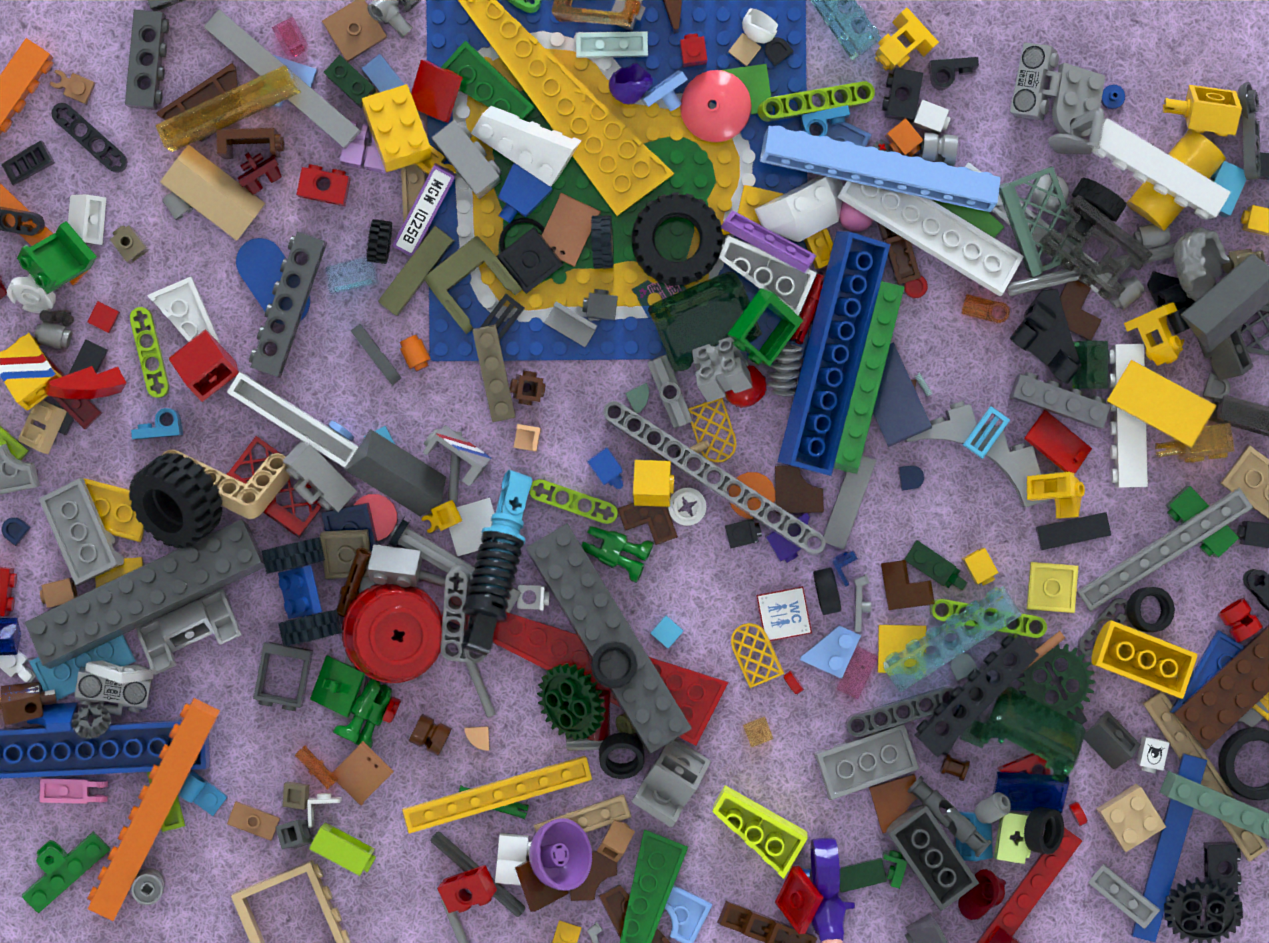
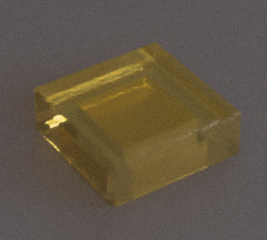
M765 716L743 724L751 747L773 739Z

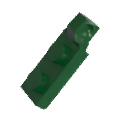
M918 540L915 541L903 559L947 588L953 584L960 590H963L968 583L958 576L960 570L955 565Z

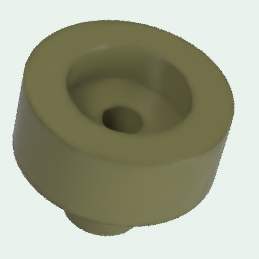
M624 713L616 717V727L619 733L636 734Z

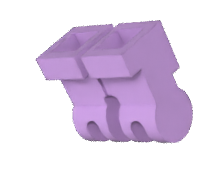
M350 121L356 127L358 126V122ZM364 123L361 133L356 136L346 149H342L340 163L360 169L363 168L364 164L366 170L387 174L372 135L371 146L365 145L370 135L369 125Z

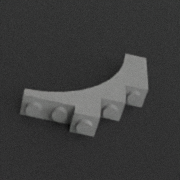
M964 401L951 404V410L945 411L947 421H944V417L930 420L932 429L904 441L943 439L963 444L977 425L971 404L965 405ZM989 423L982 426V430L978 432L970 443L972 446L977 442ZM994 425L979 446V451L983 450L1000 425ZM1002 431L985 456L992 460L1007 476L1016 490L1022 507H1029L1049 501L1048 499L1027 500V476L1041 475L1033 446L1026 447L1025 443L1011 446L1012 451L1009 452L1005 434Z

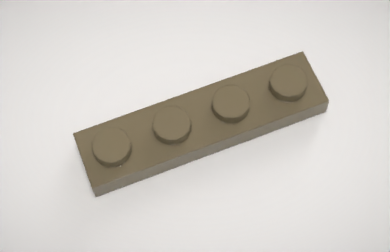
M496 324L472 329L492 422L516 418Z

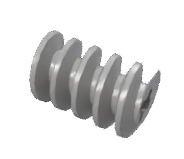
M786 344L775 359L778 360V363L771 364L770 367L776 369V372L769 373V376L774 378L775 381L767 383L768 386L773 388L772 393L781 396L795 395L796 390L794 387L798 383L795 378L799 377V371L796 369H799L801 366L798 360L802 358V353L800 352L803 350L802 347Z

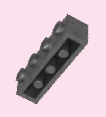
M1025 372L1024 375H1017L1009 398L1097 429H1103L1111 408L1110 405L1105 404V399L1092 395L1091 399L1083 396V391L1071 387L1069 391L1060 388V383L1052 380H1047V383L1039 381L1038 375Z

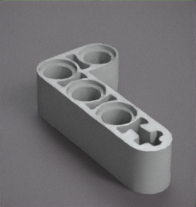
M455 565L448 572L445 580L441 654L450 661L479 663L485 658L484 655L475 654L462 648L468 615L462 612V607L469 596L470 571L464 565ZM456 573H459V577L462 578L458 585V588H455L457 585V578L454 577V575ZM458 596L462 600V605H454L451 602V597ZM449 620H457L461 627L459 629L452 628ZM455 643L459 647V651L451 652L447 644Z

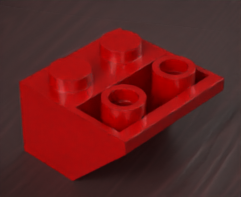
M206 329L169 357V361L186 386L201 402L239 373L236 361Z

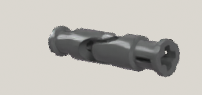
M920 776L907 792L909 794L913 793L922 802V806L927 805L933 816L942 825L946 826L961 843H966L975 851V856L978 858L992 841L986 840L976 831L977 827L964 815H961L937 790H932L923 781L924 778ZM939 807L946 809V814L942 815Z

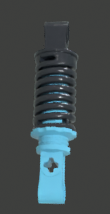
M507 470L503 477L496 513L491 516V527L482 529V544L478 548L477 562L474 564L475 570L472 572L473 579L470 581L471 587L468 589L469 596L462 607V612L470 616L462 648L487 656L491 650L496 623L507 621L505 611L509 608V603L506 600L511 598L512 583L516 579L513 574H516L518 571L516 566L520 563L519 557L522 554L520 548L526 542V538L520 535V530L524 526L522 517L532 485V477L512 470Z

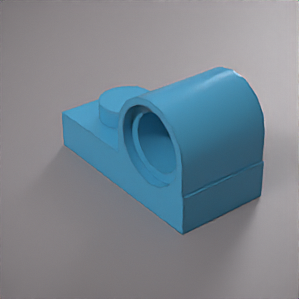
M847 105L803 114L800 117L801 127L804 132L812 135L809 127L811 125H818L822 129V134L818 137L826 136L828 131L827 122L831 121V125L844 123L845 118L850 116L849 107Z
M163 408L157 412L155 428H152V423L139 424L137 425L138 429L131 430L132 439L134 440L183 435L180 414L170 408ZM166 413H171L174 418L170 426H166L163 423V417Z
M190 770L178 793L184 800L190 803L194 802L212 816L216 814L228 797L193 770Z

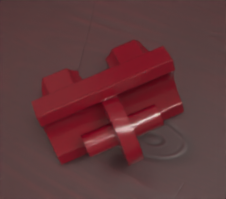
M248 152L244 154L248 161L240 166L243 171L250 167L252 168L237 178L242 187L245 186L254 195L263 189V186L257 179L258 177L266 174L270 182L273 183L282 176L277 166L279 165L274 155L257 165L256 163L264 159L262 154L259 153L252 157Z

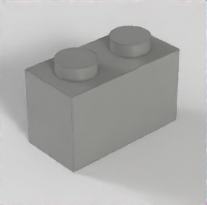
M373 545L368 566L369 580L377 584H397L404 588L410 586L417 587L422 566L421 551Z

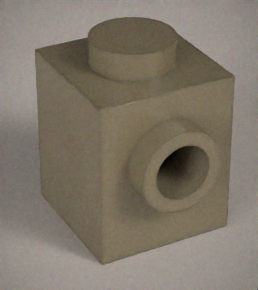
M123 225L112 233L114 236L110 238V241L129 264L149 251L140 236L130 225L127 227Z

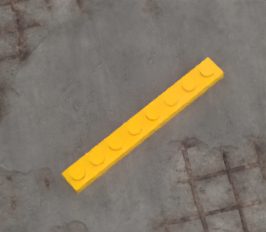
M581 756L402 809L407 832L410 834L590 781L592 777L587 757Z

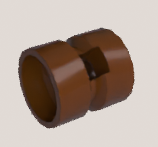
M422 714L409 738V742L419 747L425 745L427 751L439 756L452 728L442 723L436 725L434 719Z

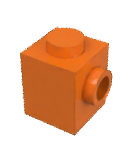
M906 118L885 135L890 142L889 148L892 152H898L903 156L908 154L912 157L922 149L919 146L923 142L922 137Z

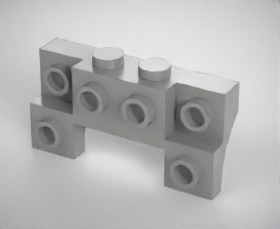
M223 588L136 628L138 638L148 659L150 670L154 675L176 666L173 655L174 651L214 633L216 640L221 645L242 635L237 618L232 611L229 597Z

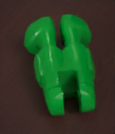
M590 526L586 533L603 541L600 548L595 547L593 544L582 542L581 546L584 551L597 558L602 564L613 569L617 565L621 566L629 573V579L637 583L645 564L621 555V552L625 551L646 562L654 543L650 540H646L641 544L627 542L628 538L626 535L617 531H606Z
M371 678L351 709V713L354 714L351 722L346 726H336L333 733L358 746L364 742L369 748H372L373 731L375 725H381L386 707L391 699L392 688L386 684L381 686L380 681ZM364 720H365L366 723H365V725H364L362 731L360 732L361 727H362V724H363V722H364Z

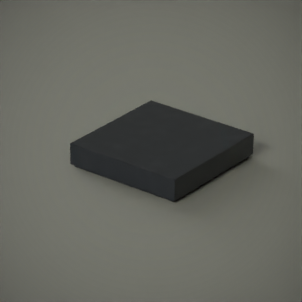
M535 227L531 228L496 256L525 294L564 265Z

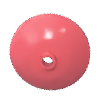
M721 70L707 71L691 80L683 92L682 104L680 105L682 119L689 131L696 137L708 142H723L737 136L748 123L752 108L751 97L745 84L735 75ZM715 100L717 102L716 108L710 109L709 103Z

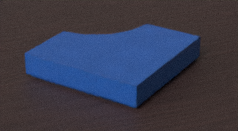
M78 702L43 706L44 716L27 720V723L43 725L46 727L47 732L70 731L72 729L73 714L78 712Z

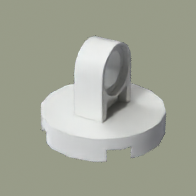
M30 273L28 277L14 278L7 289V296L14 304L17 300L23 304L22 309L33 313H46L49 308L50 310L53 308L56 301L54 292L52 291L47 294L35 283Z

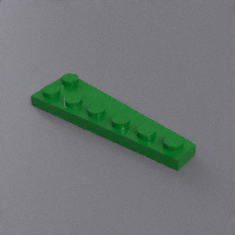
M644 829L620 943L652 942L686 855L687 846Z

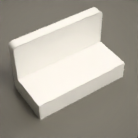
M87 194L70 196L68 223L87 244H103L106 197Z

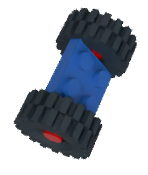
M320 537L262 550L266 574L291 569L278 573L279 587L284 598V609L288 619H292L278 623L283 647L342 633L337 609L322 612L312 566L301 567L325 561Z

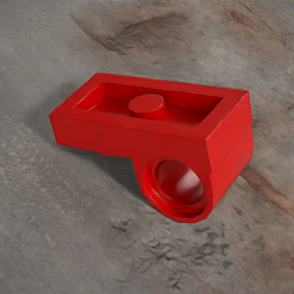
M1042 750L1035 751L997 767L1000 777L1003 779L1006 777L1008 780L1017 778L1021 775L1020 772L1024 770L1027 777L1037 783L1046 781L1051 772L1045 753ZM1037 764H1041L1043 767L1042 774L1033 776L1032 768Z

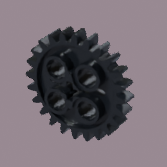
M1195 877V883H1191L1186 879V886L1178 883L1177 890L1171 889V896H1166L1164 918L1167 920L1168 928L1173 927V934L1180 932V939L1188 936L1189 943H1192L1194 939H1198V943H1202L1203 940L1212 943V939H1216L1220 943L1221 936L1228 939L1230 938L1229 932L1236 933V926H1241L1243 906L1242 902H1240V896L1235 894L1234 888L1227 889L1226 882L1218 885V879L1211 883L1208 877H1205L1204 882H1200L1199 878ZM1206 895L1207 897L1204 914V926H1200L1202 915V899L1203 896Z

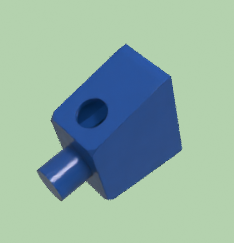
M514 163L498 196V199L506 204L498 216L509 224L517 213L527 218L553 191L552 187Z

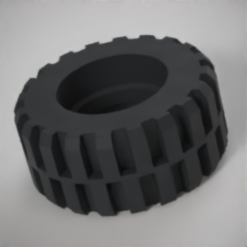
M677 192L666 196L664 194L646 204V207L638 214L632 231L633 253L638 265L655 281L666 283L670 286L689 285L702 279L717 263L723 242L721 223L717 219L715 211L711 207L709 208L702 199L694 198L693 195L687 193L683 195ZM669 218H685L692 222L699 232V247L696 253L685 261H669L662 257L656 249L654 240L656 230L661 223Z
M167 453L158 456L137 472L130 483L129 500L132 501L131 508L132 511H135L138 522L143 524L144 530L147 533L150 532L154 539L163 541L164 545L173 546L174 548L192 547L215 529L221 520L223 507H221L222 497L218 494L219 489L212 482L213 478L210 474H206L204 468L200 464H195L193 459L189 457L184 458L181 454Z

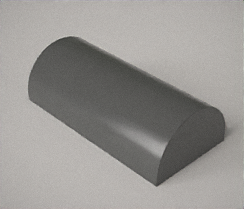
M919 805L908 810L894 820L887 828V834L940 911L947 908L979 884L927 805Z

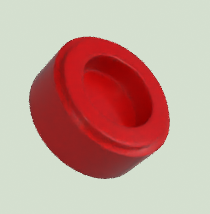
M921 276L919 279L904 283V292L910 298L922 297L928 289L926 279Z
M791 670L784 675L783 678L795 694L798 695L804 690Z
M1074 802L1068 805L1079 827L1086 824L1088 820L1080 804Z

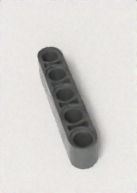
M949 686L940 687L852 714L846 720V728L853 736L860 737L934 715L933 710L943 702V694L947 691L952 692L954 688ZM924 698H929L931 707L926 711L921 710L919 707L920 701ZM901 705H906L909 710L907 716L898 717L897 708ZM878 712H883L886 715V720L882 724H875L874 715ZM855 719L863 721V727L859 731L851 729V723Z

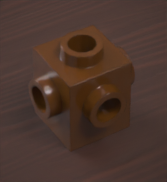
M523 370L522 375L516 374V378H512L510 393H513V398L519 399V404L532 405L533 401L540 402L541 397H544L546 385L543 383L544 378L537 377V372ZM524 383H528L530 385V390L528 392L523 391Z

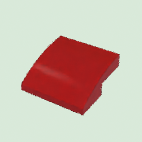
M421 60L411 91L416 109L431 117L449 123L463 77L449 69L440 68L430 61Z

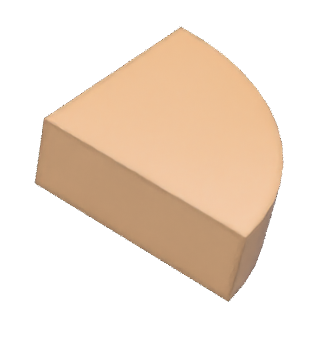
M489 726L464 728L466 737L473 746L485 751L490 750Z

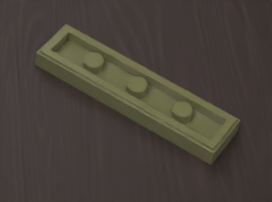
M434 226L378 302L394 315L399 316L425 281L424 277L436 267L455 240L440 228Z

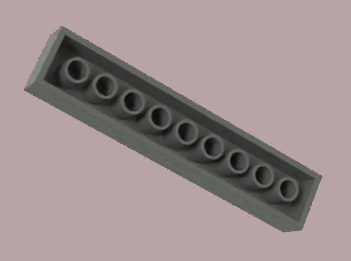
M241 519L205 536L192 547L180 548L24 623L42 665L52 669L265 568L263 557L249 525Z
M568 523L526 547L528 555L591 659L600 646L613 641L625 643L635 653L638 666L634 677L623 687L609 689L649 755L691 730L692 727ZM615 650L605 653L600 661L602 673L611 679H619L624 676L629 666L626 656Z

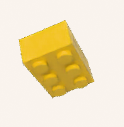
M408 84L362 98L363 111L386 173L431 158V147Z

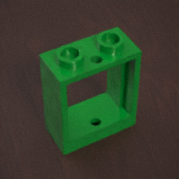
M760 288L727 335L734 340L732 344L736 348L749 353L748 358L757 365L763 363L771 366L803 322V319L776 294ZM768 307L781 321L758 351L745 339V336Z

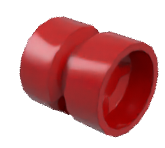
M1245 598L1231 603L1218 613L1224 625L1231 627L1229 632L1237 643L1254 635L1263 627L1257 616L1250 614L1251 607Z

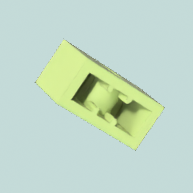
M1010 811L1009 814L999 819L994 857L997 860L1025 864L1026 858L1030 857L1031 850L1028 849L1024 839V827L1029 814ZM1017 831V834H1019L1021 837L1020 839H1016L1014 843V841L1010 838V835H1015V832Z

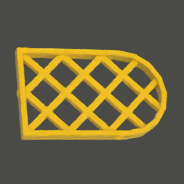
M723 398L688 408L691 414L697 416L694 424L693 421L690 422L697 443L703 440L705 434L713 437L710 446L707 447L706 454L702 451V455L709 461L716 463L724 462L731 458L737 444ZM718 401L715 409L708 406V404ZM720 403H722L725 414L717 410ZM702 407L699 414L692 411L693 409ZM705 407L713 411L710 419L702 416ZM715 413L724 416L720 424L712 421ZM700 418L708 422L705 429L696 426ZM726 418L730 429L723 426ZM710 423L718 427L715 435L707 431ZM695 429L703 432L700 439H698ZM721 429L729 432L726 440L718 437ZM731 434L733 436L734 444L728 442ZM716 439L724 443L720 451L712 447ZM726 444L733 447L730 455L723 453ZM710 450L719 453L716 460L708 457ZM721 455L726 457L725 459L719 460Z
M745 623L735 629L731 637L732 650L750 688L784 674L769 637L762 627L753 623ZM750 626L758 629L756 635L748 633ZM760 631L765 639L759 637ZM737 632L744 634L741 641L735 639ZM746 636L754 638L752 646L744 643ZM757 640L765 643L763 651L755 648ZM735 643L740 645L738 651L735 648ZM743 646L750 649L748 657L740 654ZM767 646L769 647L772 654L765 652ZM753 651L761 653L759 661L751 658ZM764 655L772 658L769 666L761 663ZM740 657L746 659L745 666H743ZM749 661L757 664L755 672L747 669ZM774 661L776 662L778 669L772 667ZM760 666L768 669L766 676L758 674ZM771 670L778 673L769 677ZM747 673L753 675L752 681H750ZM756 676L764 679L757 683H754Z

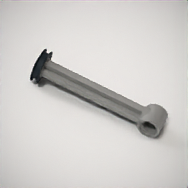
M404 518L400 525H396L390 535L391 540L388 545L395 547L399 544L405 549L421 551L422 559L446 573L455 565H464L470 571V581L473 579L472 572L475 570L473 566L409 529V522L405 521ZM456 573L454 575V577H456L459 581L462 580V578L459 577V573ZM514 587L510 591L511 598L506 600L509 603V608L506 609L508 613H510L522 593Z

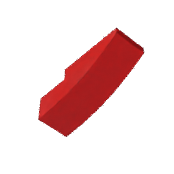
M93 366L49 381L45 393L48 396L66 399H95L121 393L126 385V381L119 367L96 374Z

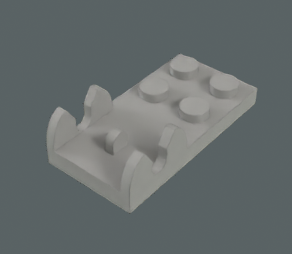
M79 478L39 498L75 585H82L124 563L123 556L116 552L112 546L115 544L116 539L109 531L105 530L83 478Z
M905 724L897 725L851 742H843L830 749L814 752L829 800L919 769Z

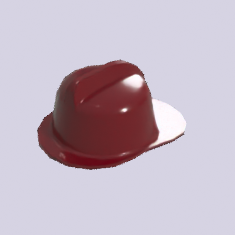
M982 869L978 871L974 876L979 884L959 898L958 907L965 918L970 920L980 919L992 907L999 905L1003 901L1006 881L997 877L991 870Z

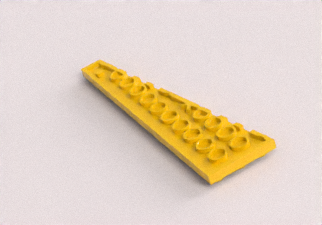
M458 0L550 127L563 133L562 135L582 140L572 157L616 216H619L675 174L564 65L548 52L533 35L513 18L497 0Z

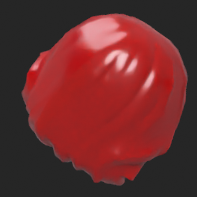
M753 365L746 366L750 372L752 388L738 393H734L733 390L725 392L727 400L736 407L746 408L752 406L765 395L767 390L766 377Z

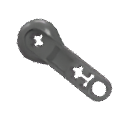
M1245 82L1239 87L1237 96L1242 107L1244 174L1247 180L1259 179L1261 176L1260 121L1255 117V112L1259 111V98L1257 91L1252 89L1250 82Z

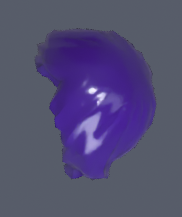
M633 63L629 67H621L616 72H613L609 79V90L616 100L624 104H635L649 90L653 83V78L639 64Z

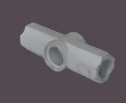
M667 355L648 361V366L673 428L692 422L693 419ZM667 385H673L677 389V394L674 397L669 398L664 395L663 389Z

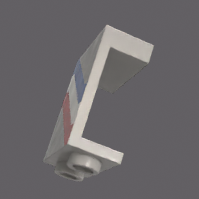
M446 425L440 430L436 428L424 442V445L427 447L423 454L426 456L440 442L471 464L472 467L462 480L468 486H471L481 475L492 459Z

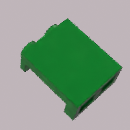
M67 221L58 226L56 233L30 248L27 245L23 246L17 257L21 267L30 273L35 283L47 294L91 269L97 258Z

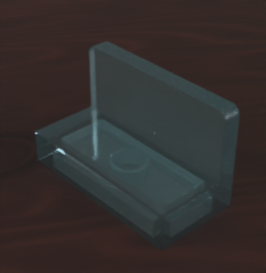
M366 257L326 267L329 281L328 288L332 295L378 284L373 262H367Z

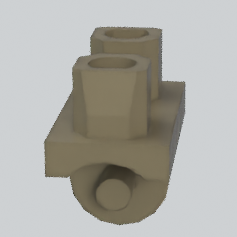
M1252 249L1229 252L1227 257L1230 258V262L1222 265L1223 270L1227 274L1230 273L1250 254L1256 255L1266 263L1263 250L1252 252Z

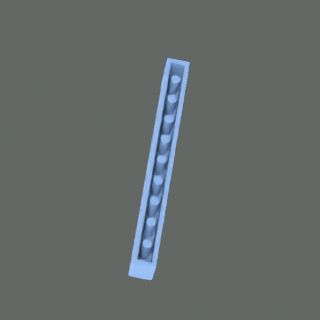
M782 126L768 127L763 138L760 162L986 212H991L998 203L1001 177L993 176L989 172H975L966 167L948 166L944 162H930L921 157H908L898 152H885L871 146H858L849 141L840 142L832 140L827 136L818 137L809 135L804 131L786 130Z

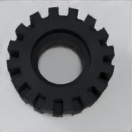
M372 219L366 259L367 262L386 264L390 252L392 222Z

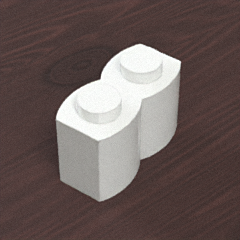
M500 833L495 883L521 885L515 867L525 862L527 856H529L531 842L528 841V835Z

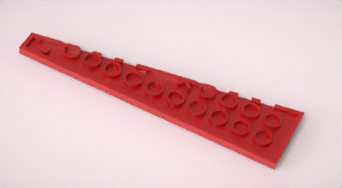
M458 596L451 597V602L454 605H462V600ZM506 612V622L496 623L493 635L494 644L546 670H550L559 664L564 665L568 663L569 666L576 664L577 670L584 668L585 676L588 674L592 675L590 679L592 683L597 681L592 674V659L577 634ZM470 616L467 617V626ZM449 620L460 626V623L457 620ZM649 657L692 727L691 730L679 736V738L696 746L728 681ZM598 682L595 687L596 690L610 691V703L620 707L609 687H605Z

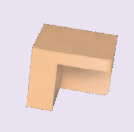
M517 424L513 448L537 452L541 428Z

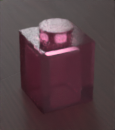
M293 16L272 27L287 56L292 54L295 57L305 52L304 47L308 46V43Z

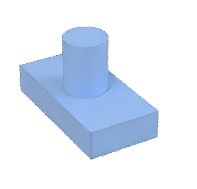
M678 70L646 92L641 100L644 105L649 107L662 98L668 109L673 111L682 104L674 89L688 79L682 71Z

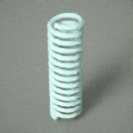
M918 373L919 375L915 376V379L918 380L917 382L926 393L925 395L933 394L928 389L926 381Z

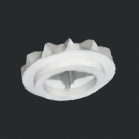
M693 488L677 490L670 499V507H668L670 516L681 525L690 526L698 523L706 512L705 498L699 491ZM682 497L688 503L697 501L691 508L693 516L690 513L688 514L687 511H677L683 506Z

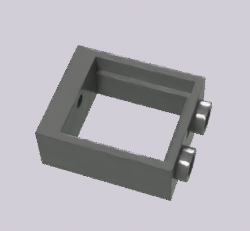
M264 642L253 699L259 700L258 704L272 707L273 703L282 704V709L296 711V707L301 708L304 702L313 650L294 646L283 647V644ZM270 654L304 660L297 699L263 693Z

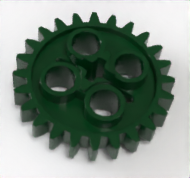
M1059 644L1056 645L1054 649H1051L1022 672L1024 677L1017 678L1018 681L1024 682V685L1018 688L1019 691H1026L1022 700L1030 699L1031 701L1027 707L1030 708L1036 705V714L1044 710V718H1047L1049 713H1053V718L1057 720L1058 713H1061L1064 719H1066L1067 711L1076 715L1075 707L1083 710L1084 707L1081 702L1083 700L1090 702L1086 694L1094 693L1088 687L1090 684L1096 683V681L1089 679V676L1095 672L1087 671L1086 668L1091 662L1083 663L1082 660L1085 654L1076 656L1078 649L1076 647L1070 652L1068 651V644H1065L1063 649H1060ZM1058 658H1064L1068 663L1066 670L1062 672L1057 671L1054 666ZM1045 662H1049L1057 677H1062L1063 680L1060 681V684L1068 697L1067 700L1063 699L1056 685L1050 684L1053 679L1045 666ZM1037 669H1043L1046 672L1047 677L1044 682L1038 683L1034 680L1033 674ZM1076 679L1079 682V688L1076 692L1072 693L1066 689L1068 680ZM1049 690H1054L1058 694V700L1053 704H1049L1045 700V694Z
M568 663L564 665L559 664L546 671L547 674L541 677L543 682L538 684L542 691L538 692L537 695L542 697L538 704L544 706L541 714H547L548 717L545 721L553 723L551 729L558 728V735L565 733L566 739L573 737L574 741L580 738L583 740L596 733V730L601 727L600 722L605 719L601 713L606 711L601 706L605 700L599 698L602 690H596L595 688L598 682L592 683L590 681L592 675L588 674L585 676L584 668L577 670L576 664L569 666Z

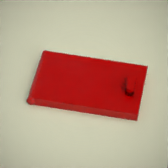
M1046 410L1041 413L1024 437L1027 442L1061 470L1072 472L1074 475L1092 450L1088 444Z

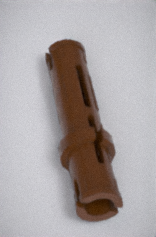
M365 548L356 549L345 586L341 587V597L336 609L338 615L342 617L347 614L346 611L349 605L359 595L358 589L371 556V552Z

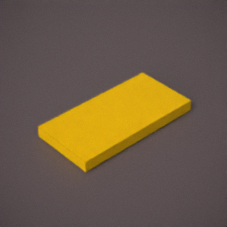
M1133 360L1128 364L1107 400L1108 403L1190 448L1194 446L1216 408L1215 404Z

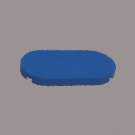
M255 238L247 241L239 249L236 257V267L258 303L266 311L268 304L273 303L275 297L272 294L276 281L281 280L283 272H280V268L286 257L274 242L265 238ZM293 275L289 279V286L291 288L298 287L300 278L298 275ZM309 294V297H308V300H307V303H306V306H305V309H304V312H303L301 321H302V320L307 316V314H308V311H309V308H310V303H311L310 294ZM290 298L283 299L281 308L284 311L291 309L292 300ZM282 320L276 321L278 324L285 325Z

